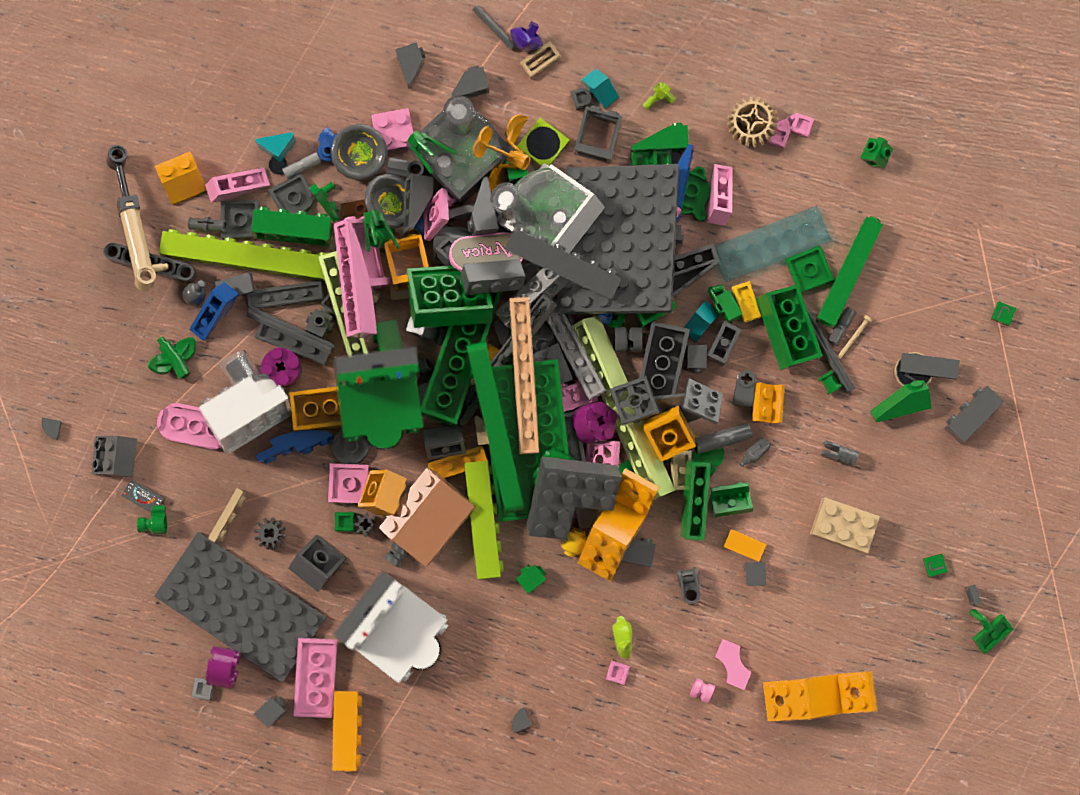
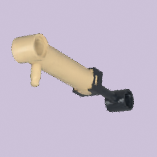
M113 145L108 150L106 162L111 169L116 170L122 197H118L116 206L125 232L135 275V286L141 291H148L154 285L155 272L167 270L168 264H151L139 213L138 196L129 195L123 170L127 159V151L121 145ZM113 156H119L121 159H115ZM141 277H148L149 281H144Z

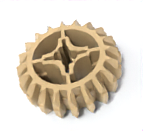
M750 97L749 102H746L743 98L742 105L737 102V109L731 108L732 114L728 115L730 121L727 123L728 127H730L729 133L734 134L733 139H739L738 143L740 145L745 142L746 147L753 143L755 148L758 142L763 146L764 139L770 142L769 135L775 136L774 130L778 129L776 123L779 122V118L776 117L777 111L772 110L773 105H767L766 99L761 103L760 97H757L756 101H753V97ZM752 110L749 114L743 115L745 112ZM759 111L765 113L769 120L764 121L763 118H760ZM754 118H755V119H756V122H754L753 125L751 126L750 123H751V122L754 120ZM738 123L747 127V134L738 128ZM759 129L763 130L758 134H754Z

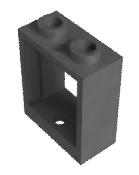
M597 106L586 107L574 154L611 163L622 116L616 111H601V108ZM588 117L616 124L609 151L582 144Z

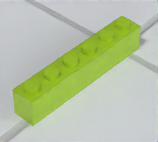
M488 461L464 463L468 500L476 507L470 514L477 579L501 577L500 572H504L503 560L499 561L498 553H502L501 542L496 540V534L499 533V524L494 522L497 506L496 503H492V495H495L494 483L490 484L489 477L493 476L492 464H488Z

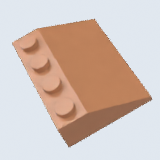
M426 468L401 499L398 510L394 515H388L379 529L424 566L428 567L476 507L439 473Z

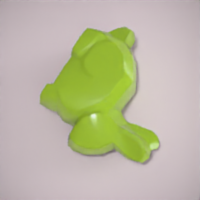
M619 616L617 622L612 625L613 635L621 659L627 660L632 652V627L623 616Z

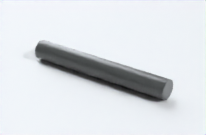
M476 5L473 11L510 50L514 49L516 46L514 42L479 5Z

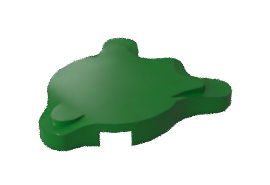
M698 166L689 172L681 209L682 212L680 214H692L698 222H703L706 219L704 207L709 199L711 190L706 178V171L703 167Z

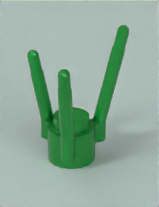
M416 130L410 135L407 142L430 174H433V170L419 152V150L423 149L431 157L435 156L426 146L428 143L426 140L454 155L457 154L456 151L429 137L425 132L421 134Z
M378 209L363 213L367 252L370 251L369 227L374 245L378 244L374 226L380 225L379 221L382 222L396 248H400L384 219L383 213L379 214Z

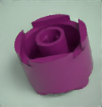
M274 348L264 356L261 363V372L265 379H272L277 387L280 385L281 388H288L299 381L302 375V366L299 358L291 350ZM284 364L285 371L281 370L279 372L278 366Z
M603 402L591 403L577 408L572 416V428H575L577 432L575 434L576 437L584 443H594L612 438L616 429L617 413Z
M213 646L210 654L214 655L213 658L208 660L206 685L228 689L233 688L238 678V671L235 669L240 662L241 652Z

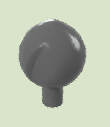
M200 280L198 283H190L185 286L182 296L187 304L197 306L205 300L204 281Z

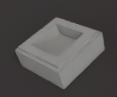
M195 678L191 697L211 701L214 686L206 685V679Z

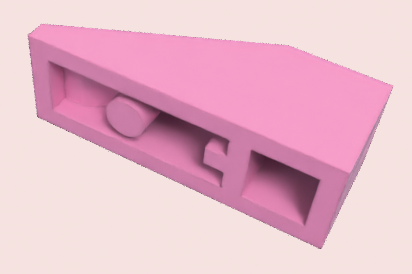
M714 164L707 206V223L725 226L732 214V167Z
M259 168L212 177L205 186L210 201L213 203L268 187L270 184L265 169Z

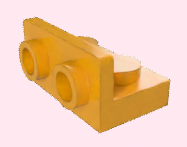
M755 383L753 421L767 424L782 423L784 385Z

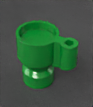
M153 505L150 519L138 517V533H146L147 531H150L152 534L167 533L168 522L165 505Z

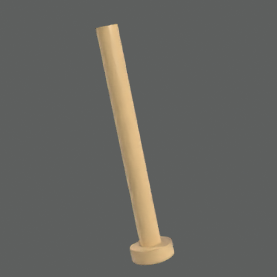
M864 316L863 323L838 354V359L841 360L866 325L872 323L873 320L870 317Z

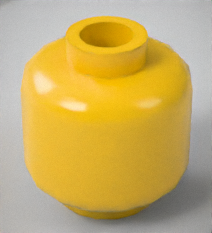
M572 527L569 530L568 539L562 540L560 543L561 548L565 550L564 554L570 557L581 555L588 538L585 531L576 527Z

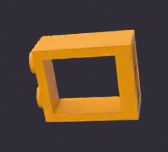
M411 234L402 239L396 238L400 246L399 249L396 248L391 239L384 244L395 291L407 289L408 279L407 274L396 276L391 253L419 247L423 266L429 267L421 234Z

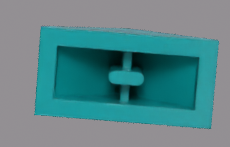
M595 68L581 79L604 109L619 98L609 78Z
M293 132L256 139L258 147L279 162L282 161L283 157H285L296 142Z
M705 301L684 326V328L690 329L689 337L697 342L718 316L714 307Z

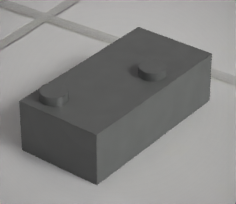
M652 321L640 378L647 376L653 396L676 394L690 329ZM637 387L636 393L639 395L647 393L644 389Z

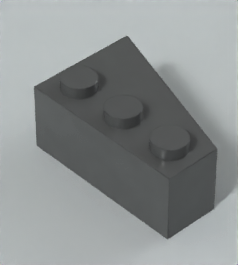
M714 243L675 256L672 299L718 265L720 260Z

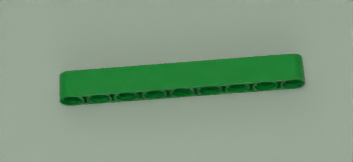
M486 341L467 345L505 513L525 510Z

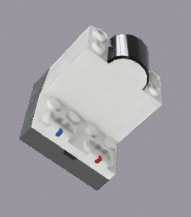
M382 571L333 635L350 649H356L400 683L402 680L404 682L407 681L412 675L411 668L426 670L433 667L442 656L443 647L437 635L438 633L442 635L449 625L446 624L448 619L390 574Z

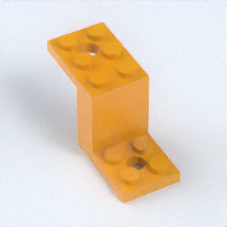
M625 469L621 475L618 492H616L617 497L613 511L603 510L590 531L577 564L611 582L624 553L642 527L660 487Z
M872 671L763 682L768 721L813 719L842 713L877 711ZM856 688L859 690V696L856 695ZM781 697H783L784 700L783 705L780 700Z

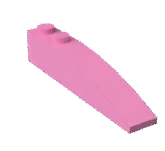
M346 219L334 224L347 337L364 339L377 334L373 296L358 238L351 220Z

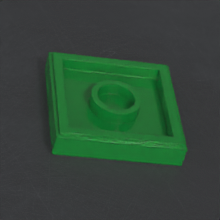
M820 245L784 260L794 285H799L801 294L835 280Z

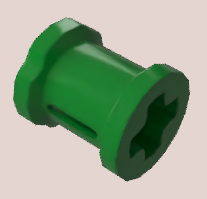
M832 370L818 378V381H821L826 388L827 395L842 387L832 375Z

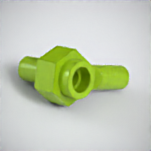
M659 82L653 89L655 93L646 100L643 106L649 110L660 99L665 98L672 104L676 98L669 92L671 88L666 83Z

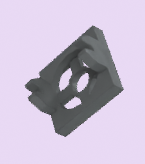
M647 376L610 389L623 426L630 423H639L641 420H647L650 416L660 413ZM640 387L647 393L639 395L634 392V388ZM628 391L627 400L620 402L622 393ZM632 395H637L640 398V403L637 406H632L629 403V398ZM649 399L648 408L642 413L640 409L642 401ZM630 406L634 408L636 415L627 414L622 408Z

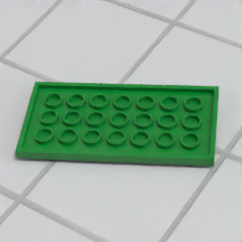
M558 359L533 362L539 453L520 454L514 364L492 367L525 510L505 513L490 449L499 522L528 518L535 488L532 476L536 468L540 466L541 457H543L546 450L550 451L551 447L569 456Z

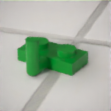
M332 181L320 189L316 184H313L309 189L327 215L331 217L333 222L340 219L336 213L339 211L333 201L329 203L326 199L329 197L328 193L336 188Z
M976 609L970 610V615L983 626V629L972 637V640L983 654H986L1014 630L1002 614L989 622Z

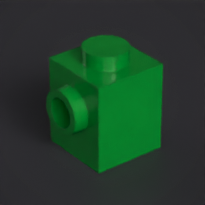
M528 564L520 570L522 574L516 578L527 594H529L546 581L544 576L547 574L540 565L536 567L535 564L533 566Z

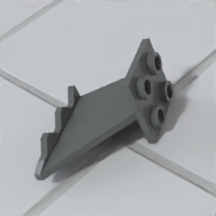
M690 378L687 380L685 393L654 396L660 413L679 405L687 423L700 418L717 424L719 421L723 394ZM640 398L632 399L631 404L637 406L640 403ZM649 399L642 401L640 406L642 412H645L648 408Z

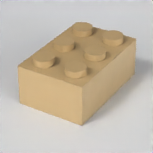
M824 497L821 499L810 535L867 554L880 516Z

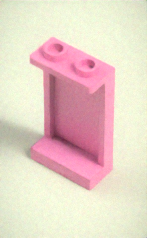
M354 216L345 218L344 220H351L368 271L371 290L384 289L392 285V277L384 276L379 248H374L370 245V251L367 252L364 217L356 219Z

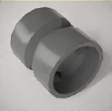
M615 327V352H626L627 349L631 352H642V327H631L630 330H627L626 327Z

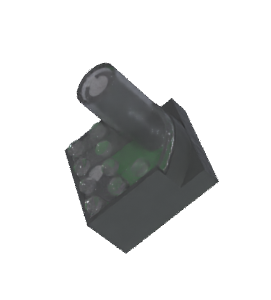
M458 95L448 99L444 104L443 111L420 131L421 134L425 132L429 137L453 149L457 154L454 155L426 140L428 142L426 146L435 156L431 157L423 149L419 150V152L433 170V174L430 175L462 206L480 189L483 177L487 176L489 178L494 168H498L499 164H506L507 156L489 148H486L484 155L480 158L473 155V146L478 140L481 130L486 126L492 129L489 145L507 153L514 150L497 134L492 124L483 115L474 110V106L468 98ZM407 143L409 154L415 160L421 162L416 153L410 148L411 145Z

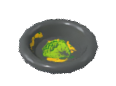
M364 124L349 125L339 131L333 139L331 147L332 162L338 172L354 180H365L378 174L385 165L388 154L386 142L381 133L372 126Z
M393 174L377 176L368 184L365 191L367 211L378 209L379 214L383 213L389 228L403 227L405 179Z

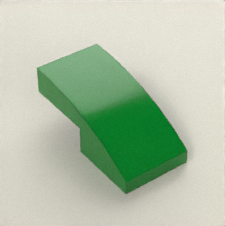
M653 150L652 152L631 153V165L672 164L671 151Z

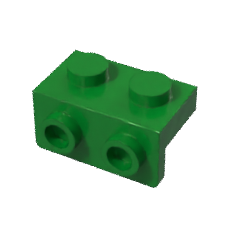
M738 482L733 485H719L711 488L710 498L715 518L753 512L749 483Z

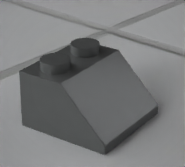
M316 535L295 556L288 569L319 592L347 558L320 536Z

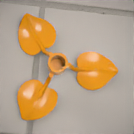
M518 114L513 116L505 131L506 143L515 151L507 153L489 145L492 129L488 126L481 130L478 140L473 146V155L477 158L484 155L486 148L507 156L509 164H499L498 168L492 170L488 178L491 195L496 198L499 192L505 168L526 170L529 166L530 156L524 154L522 150L514 145L524 124L529 120L524 115Z

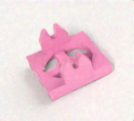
M599 441L587 443L586 462L598 463V458L602 455L604 459L603 464L617 465L619 467L620 442ZM605 448L611 451V458H607L605 455Z

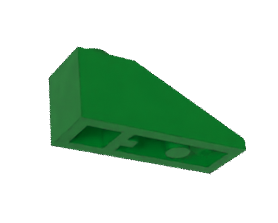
M673 123L672 126H668L634 144L631 147V153L652 152L653 150L685 152L689 145L688 125Z
M916 380L906 384L870 410L871 415L877 423L931 409L929 388L924 380Z

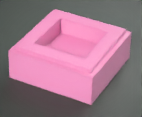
M611 660L606 679L625 685L630 666Z

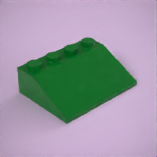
M453 266L407 268L410 308L414 328L491 323L493 306L490 292L466 294L460 270L455 269Z

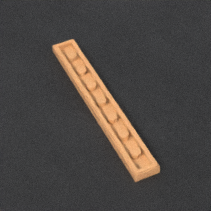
M529 297L509 298L520 454L539 453Z

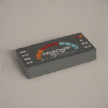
M132 479L121 495L150 513L153 505H162L165 500L164 497Z

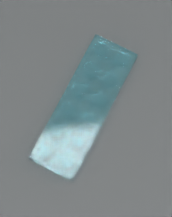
M814 206L715 245L720 260L718 266L726 283L816 246L831 242V237L818 206Z

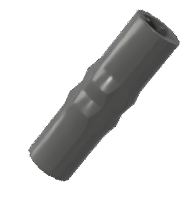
M745 423L695 438V452L701 454L752 439V430L750 425Z

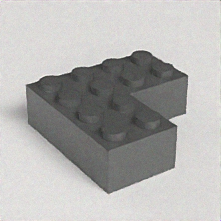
M541 457L526 524L529 536L567 540L575 507L613 511L617 497L616 492H618L621 480L618 466Z

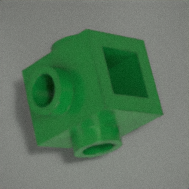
M869 138L860 158L871 167L885 169L894 148L884 138Z

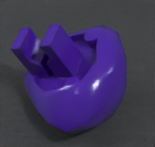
M531 21L527 29L521 26L511 29L512 40L521 51H534L543 46L540 35L536 34L539 28L537 23Z

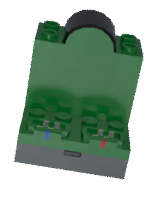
M416 347L337 357L333 360L343 438H348V441L361 440L360 436H363L364 441L369 447L376 450H388L400 443L403 437V430L406 433L419 432V428L423 427L416 372L419 371Z

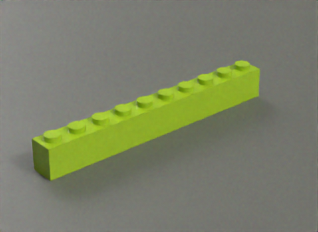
M169 229L168 232L162 231L159 254L162 257L310 280H322L325 282L318 256L328 253L319 252L316 255L304 249L296 252L292 251V248L284 246L281 249H276L270 244L257 246L251 241L237 243L232 238L218 240L216 236L206 235L205 238L198 237L199 234L187 232V235L173 229Z

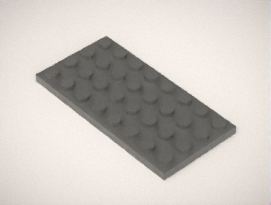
M197 532L154 596L230 648L241 652L242 656L281 682L285 681L297 663L298 638H313L327 618L215 542L209 540L200 532Z

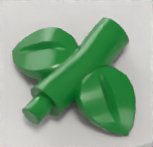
M164 336L157 339L162 353L155 355L149 361L148 368L160 375L167 374L174 369L179 380L187 377L191 372L185 361L191 359L195 354V338L181 339L176 343L175 347L170 341H166Z

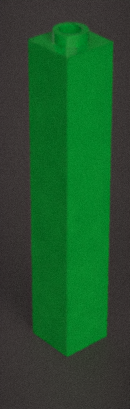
M866 216L862 221L815 319L817 322L831 329L835 327L884 225L880 223L878 218Z

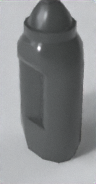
M764 438L758 439L745 452L740 466L744 467V465L758 461L769 450L770 444Z

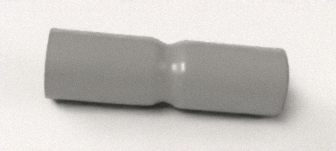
M315 152L282 170L286 178L289 179L303 172V170L321 163V160Z

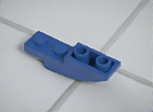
M319 430L287 433L271 439L273 447L257 454L256 457L260 463L264 462L266 465L275 461V457L280 454L286 456L292 453L293 448L299 454L303 453L305 455L314 451L313 447L319 444L322 447L331 443L330 439L334 438L331 432Z

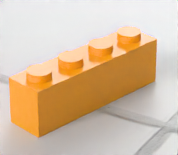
M334 691L332 771H356L358 766H361V754H358V747L362 745V735H358V727H362V715H359V707H362L363 696L359 695V691Z

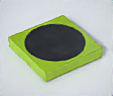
M539 118L517 147L541 167L544 163L550 166L570 140L542 118Z

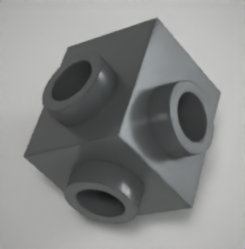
M322 308L320 311L315 309L313 313L310 312L306 320L308 324L305 330L325 339L327 334H331L335 327L334 319L331 316L332 313Z

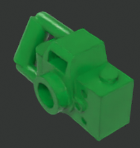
M723 285L708 288V293L715 303L714 310L718 316H724L727 323H732L742 318L743 313L730 290L726 291Z

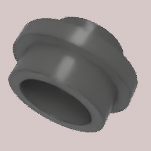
M428 358L418 360L419 373L427 377L430 376L431 372L434 371L431 361Z

